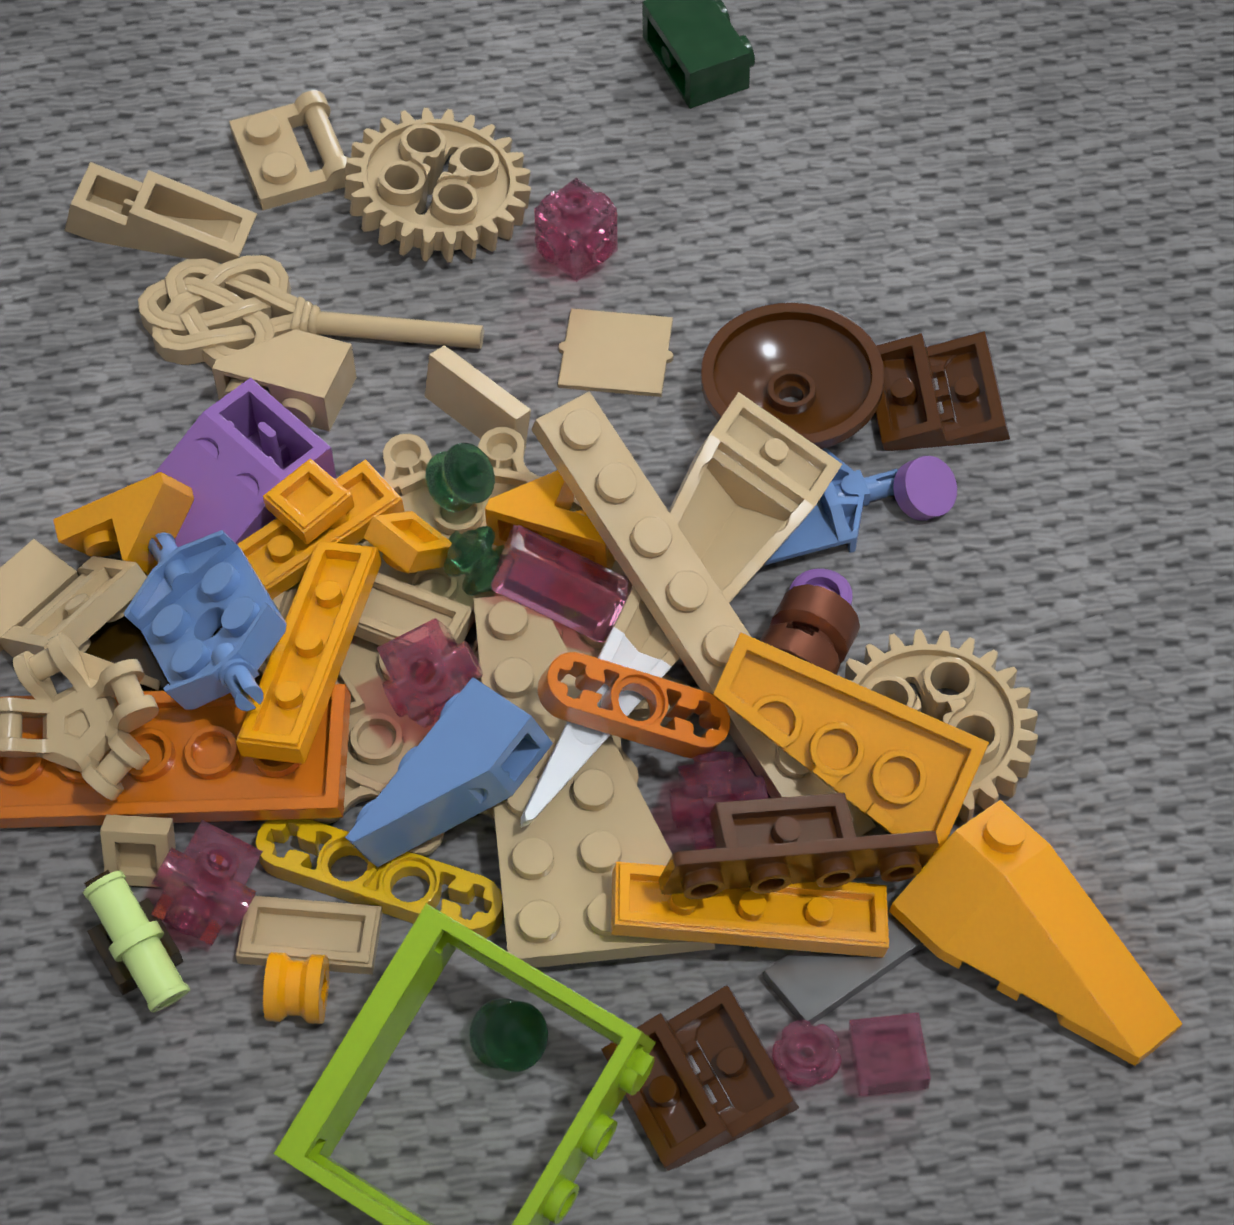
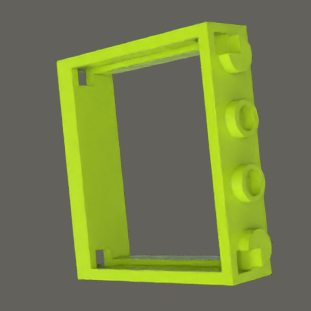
M426 903L273 1154L383 1225H435L331 1159L330 1156L454 951L458 949L618 1045L512 1225H549L551 1221L554 1224H558L570 1211L577 1198L579 1185L575 1184L574 1181L588 1157L596 1160L610 1143L617 1128V1121L612 1119V1116L625 1094L635 1095L651 1073L655 1059L649 1054L656 1042L642 1031Z

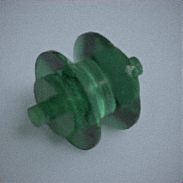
M455 444L447 451L434 455L426 467L425 479L429 493L437 504L448 511H464L471 507L472 504L485 501L493 492L495 475L492 464L485 453L473 444Z
M489 526L468 530L463 534L455 531L449 537V541L452 544L444 563V572L449 577H458L465 574L462 589L469 596L479 595L494 588L500 591L508 584L505 578L509 573L514 552L508 545H499L492 548L495 532Z
M508 998L491 1000L477 1011L470 1027V1043L476 1057L489 1067L509 1072L524 1071L535 1065L542 1057L548 1042V1028L545 1018L535 1006L524 1001H515Z

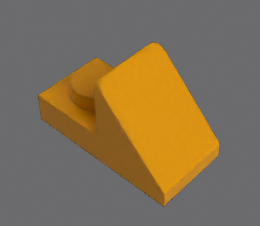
M558 470L488 500L485 507L489 544L608 578L616 560L585 511H570L574 501V494Z
M158 472L53 519L58 542L89 557H104L120 550L123 561L136 562L142 571L149 575L158 564L155 557L149 551V541L153 538L161 546L155 535L162 532L169 533L176 539L194 501V495L191 487L162 472Z

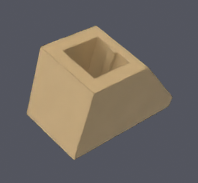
M297 329L218 358L212 367L219 400L251 377L263 389L267 390L269 388L270 395L309 429L315 427L329 432L357 378L352 344Z

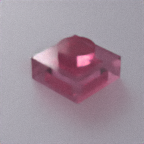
M919 1012L849 1020L848 1036L859 1096L929 1089L931 1075Z

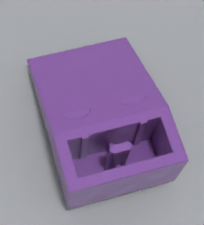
M251 377L203 411L154 473L162 472L191 487L193 491L194 501L175 539L178 547L223 530L238 544L276 519L266 509L263 495L310 458L336 479L331 447Z

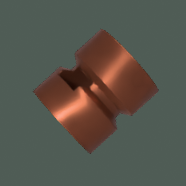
M809 584L794 586L785 593L772 617L769 628L764 631L760 641L837 675L840 663L845 660L860 629L859 618L850 603L833 591Z

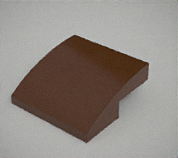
M985 331L928 347L922 333L876 345L884 366V388L876 414L882 444L886 451L998 442L1010 439ZM934 378H937L939 386L938 390H936ZM939 402H942L944 413L942 414Z
M728 985L670 1020H667L659 1013L636 1027L656 1042L649 1054L654 1057L655 1061L651 1073L641 1089L635 1095L631 1096L628 1093L625 1095L664 1168L668 1171L678 1168L799 1109L777 1067ZM613 1042L601 1049L607 1062L618 1046ZM690 1055H692L693 1059L695 1060L698 1068L701 1071L700 1073H697L694 1065L692 1064L689 1058ZM706 1084L710 1087L717 1102L714 1103L705 1087Z

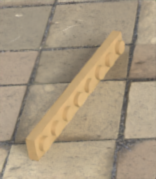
M589 391L536 419L531 430L702 691L713 694L740 632L748 636L750 634ZM725 706L730 716L729 734L771 798L837 793ZM847 801L856 837H862L876 826L871 818Z

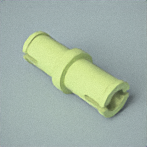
M118 870L90 884L83 891V894L90 901L113 942L109 947V951L116 962L124 961L147 1001V1007L150 1012L154 1013L180 1000L188 994L190 988L182 980L160 941L164 932L158 921L149 922L127 884L123 871Z

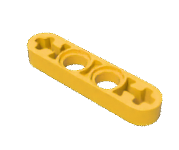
M311 819L268 820L258 831L256 847L260 863L267 873L276 878L354 904L381 906L383 914L413 924L426 903L434 908L437 907L441 898L442 885L447 884L449 885V900L442 899L440 912L484 938H488L496 933L502 924L504 910L501 891L493 881L482 875L411 852H406L376 867L345 838L349 833L348 831ZM290 835L297 836L301 850L318 856L317 868L312 870L310 855L298 850H289L284 858L278 857L275 844L273 843H285ZM319 844H325L319 851ZM344 856H358L368 864L366 871L361 877L348 882L340 881L330 873L335 861ZM407 876L421 877L430 885L426 895L413 902H404L395 898L392 894L393 886L397 881ZM474 896L482 897L484 899V908L488 913L476 912L471 920L464 919L461 906L455 902L470 904Z

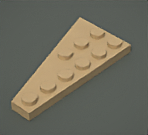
M538 592L473 598L481 683L531 715L553 742L552 746L516 792L508 799L493 806L507 952L534 968L715 949V943L611 935L612 871L615 863L628 862L666 866L672 856L611 735L531 824L521 827V816L567 723L565 720L554 717L543 707L538 696V682L543 672L559 655L567 653L568 650ZM567 674L561 682L565 683L568 687L567 695L576 699L582 691L575 686L576 677Z

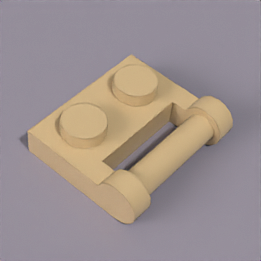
M307 91L297 97L293 104L229 121L232 136L262 211L345 187L346 159L349 157L344 156L328 118L331 109L325 95L320 91ZM308 125L324 163L322 169L313 172L309 171L292 128Z
M92 556L77 569L79 576L22 627L12 626L0 637L2 648L13 658L25 651L35 655L48 648V639L63 633L71 639L79 651L85 652L91 644L89 638L106 622H114L125 616V610L147 576L136 562Z

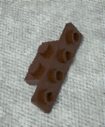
M845 793L717 802L709 814L716 849L680 851L672 854L658 881L661 894L684 893V896L688 899H705L715 896L723 890L750 888L752 892L760 894L772 893L787 887L789 884L816 882L819 887L833 888L845 885L855 878L881 876V879L886 882H899L919 874L938 848L939 842L935 831L856 837Z

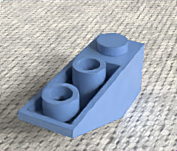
M472 677L460 693L452 696L446 702L439 720L420 744L410 749L404 755L398 766L397 773L378 797L368 802L362 808L356 818L355 826L345 838L372 864L379 867L511 797L552 746L553 742L531 715Z

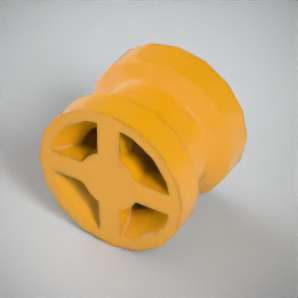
M270 952L267 958L263 985V1011L266 1021L281 1022L288 1015L302 1016L307 1023L311 1024L324 1023L330 982V968L327 955L312 954L304 961L292 960L287 953Z

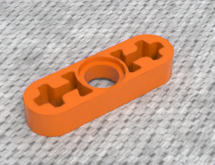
M567 652L559 655L543 672L538 682L539 700L543 707L554 717L686 758L697 759L707 756L727 737L730 730L728 710L713 694L583 653ZM567 674L576 677L575 686L582 691L576 699L567 695L568 687L565 683L561 682ZM603 684L608 685L609 688L604 695L596 693ZM630 690L641 694L648 702L650 708L649 718L644 721H636L627 717L619 706L618 698L620 692ZM601 697H602L601 705H600V707H598L597 704H598V702L600 701V699H601ZM691 713L699 715V725L704 729H708L701 737L693 734V724L685 720ZM664 717L672 718L665 727L660 725Z

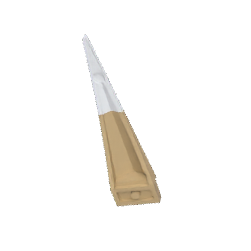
M738 392L697 451L669 509V513L730 603L802 524L822 497L842 466V463ZM632 586L598 658L662 678L680 657L634 586ZM603 684L596 693L604 695L609 688L608 685ZM627 690L620 692L618 701L622 712L628 716L644 697L635 691ZM601 697L600 701H599L598 704H597L598 707H600V705H601L602 697ZM567 721L521 816V827L531 824L611 734Z

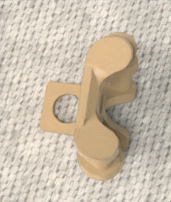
M59 633L48 639L47 649L35 655L25 651L13 658V667L19 681L35 699L0 698V757H41L79 771L86 782L97 792L109 800H115L124 790L120 781L132 767L142 770L150 761L149 754L129 732L148 723L159 712L155 698L152 695H144L141 685L159 690L162 681L145 675L137 659H127L112 663L79 651L69 637ZM61 671L73 686L57 694L50 677ZM43 717V739L22 738V718Z

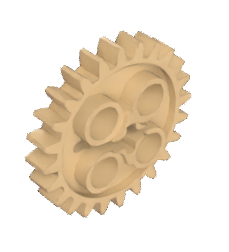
M423 108L422 118L414 120L404 110L400 114V124L396 125L391 120L383 117L380 119L379 132L366 128L363 132V143L353 142L351 158L346 159L344 196L345 199L351 200V216H362L361 229L364 232L380 228L378 241L380 245H385L394 239L400 241V255L404 256L414 246L421 248L423 261L430 259L433 250L441 251L447 262H452L454 250L459 249L470 259H475L478 244L493 252L496 250L498 237L511 240L514 225L522 226L525 209L528 208L531 187L528 186L530 169L522 168L524 154L522 152L510 153L512 144L510 137L494 140L495 126L493 124L485 126L480 130L474 128V115H469L460 123L454 121V114L451 109L446 110L442 119H434L429 108ZM452 154L449 159L448 172H443L444 164L449 155ZM427 195H432L431 205L427 212L423 214L426 209Z
M921 629L915 631L913 645L905 646L895 634L889 635L888 650L885 654L872 644L866 645L864 664L850 658L846 661L845 679L920 712L922 710L924 714L989 742L958 816L967 823L973 819L974 804L977 803L986 810L998 801V793L1012 798L1016 793L1017 777L1027 778L1032 759L1030 756L1035 753L1038 735L1033 733L1038 713L1036 710L1027 709L1031 691L1026 687L1013 688L1017 669L1010 667L997 672L995 670L998 656L997 651L992 650L978 658L973 655L975 639L968 638L957 649L951 647L949 632L944 630L936 644H928ZM909 682L916 685L921 696V700L919 699L918 695L916 696ZM937 689H953L960 694L946 695L940 693Z

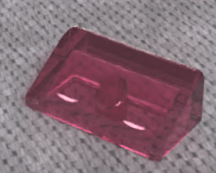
M513 525L494 572L491 588L494 592L593 640L604 643L627 598L628 580L626 577L525 527Z

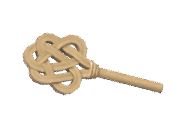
M265 255L243 256L222 264L206 258L186 259L173 266L165 279L147 287L138 298L143 327L153 337L156 351L165 361L181 365L205 362L212 368L218 358L295 329L316 335L475 349L482 348L484 338L483 325L321 311L317 305H313L310 301L291 295L289 276L282 264Z

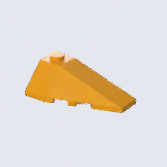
M1001 800L955 830L890 907L889 912L937 958L957 969L960 968L963 962L1000 982L996 989L997 991L1016 1001L1020 994H1023L1056 1012L1061 1026L1134 1066L1160 1047L1182 1026L1180 1019L1052 846Z

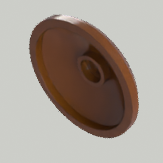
M777 303L749 310L729 321L715 334L704 353L701 367V386L706 404L717 421L720 420L733 399L740 392L814 445L823 449L850 438L860 431L873 417L883 394L884 366L880 352L871 337L846 316L811 304ZM787 397H794L800 401L788 402L784 401L783 399Z

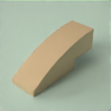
M90 162L71 202L65 231L95 242L187 259L206 258L217 263H225L240 257L257 213L148 170L142 183Z

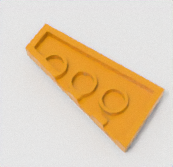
M741 632L713 692L715 698L837 793H845L847 801L890 834L935 831L939 846L930 859L947 841L989 744L988 741Z

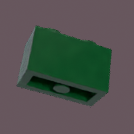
M721 0L642 1L643 38L689 109L750 87V68L755 65L754 51L748 38L745 35L739 36L730 23L727 8Z

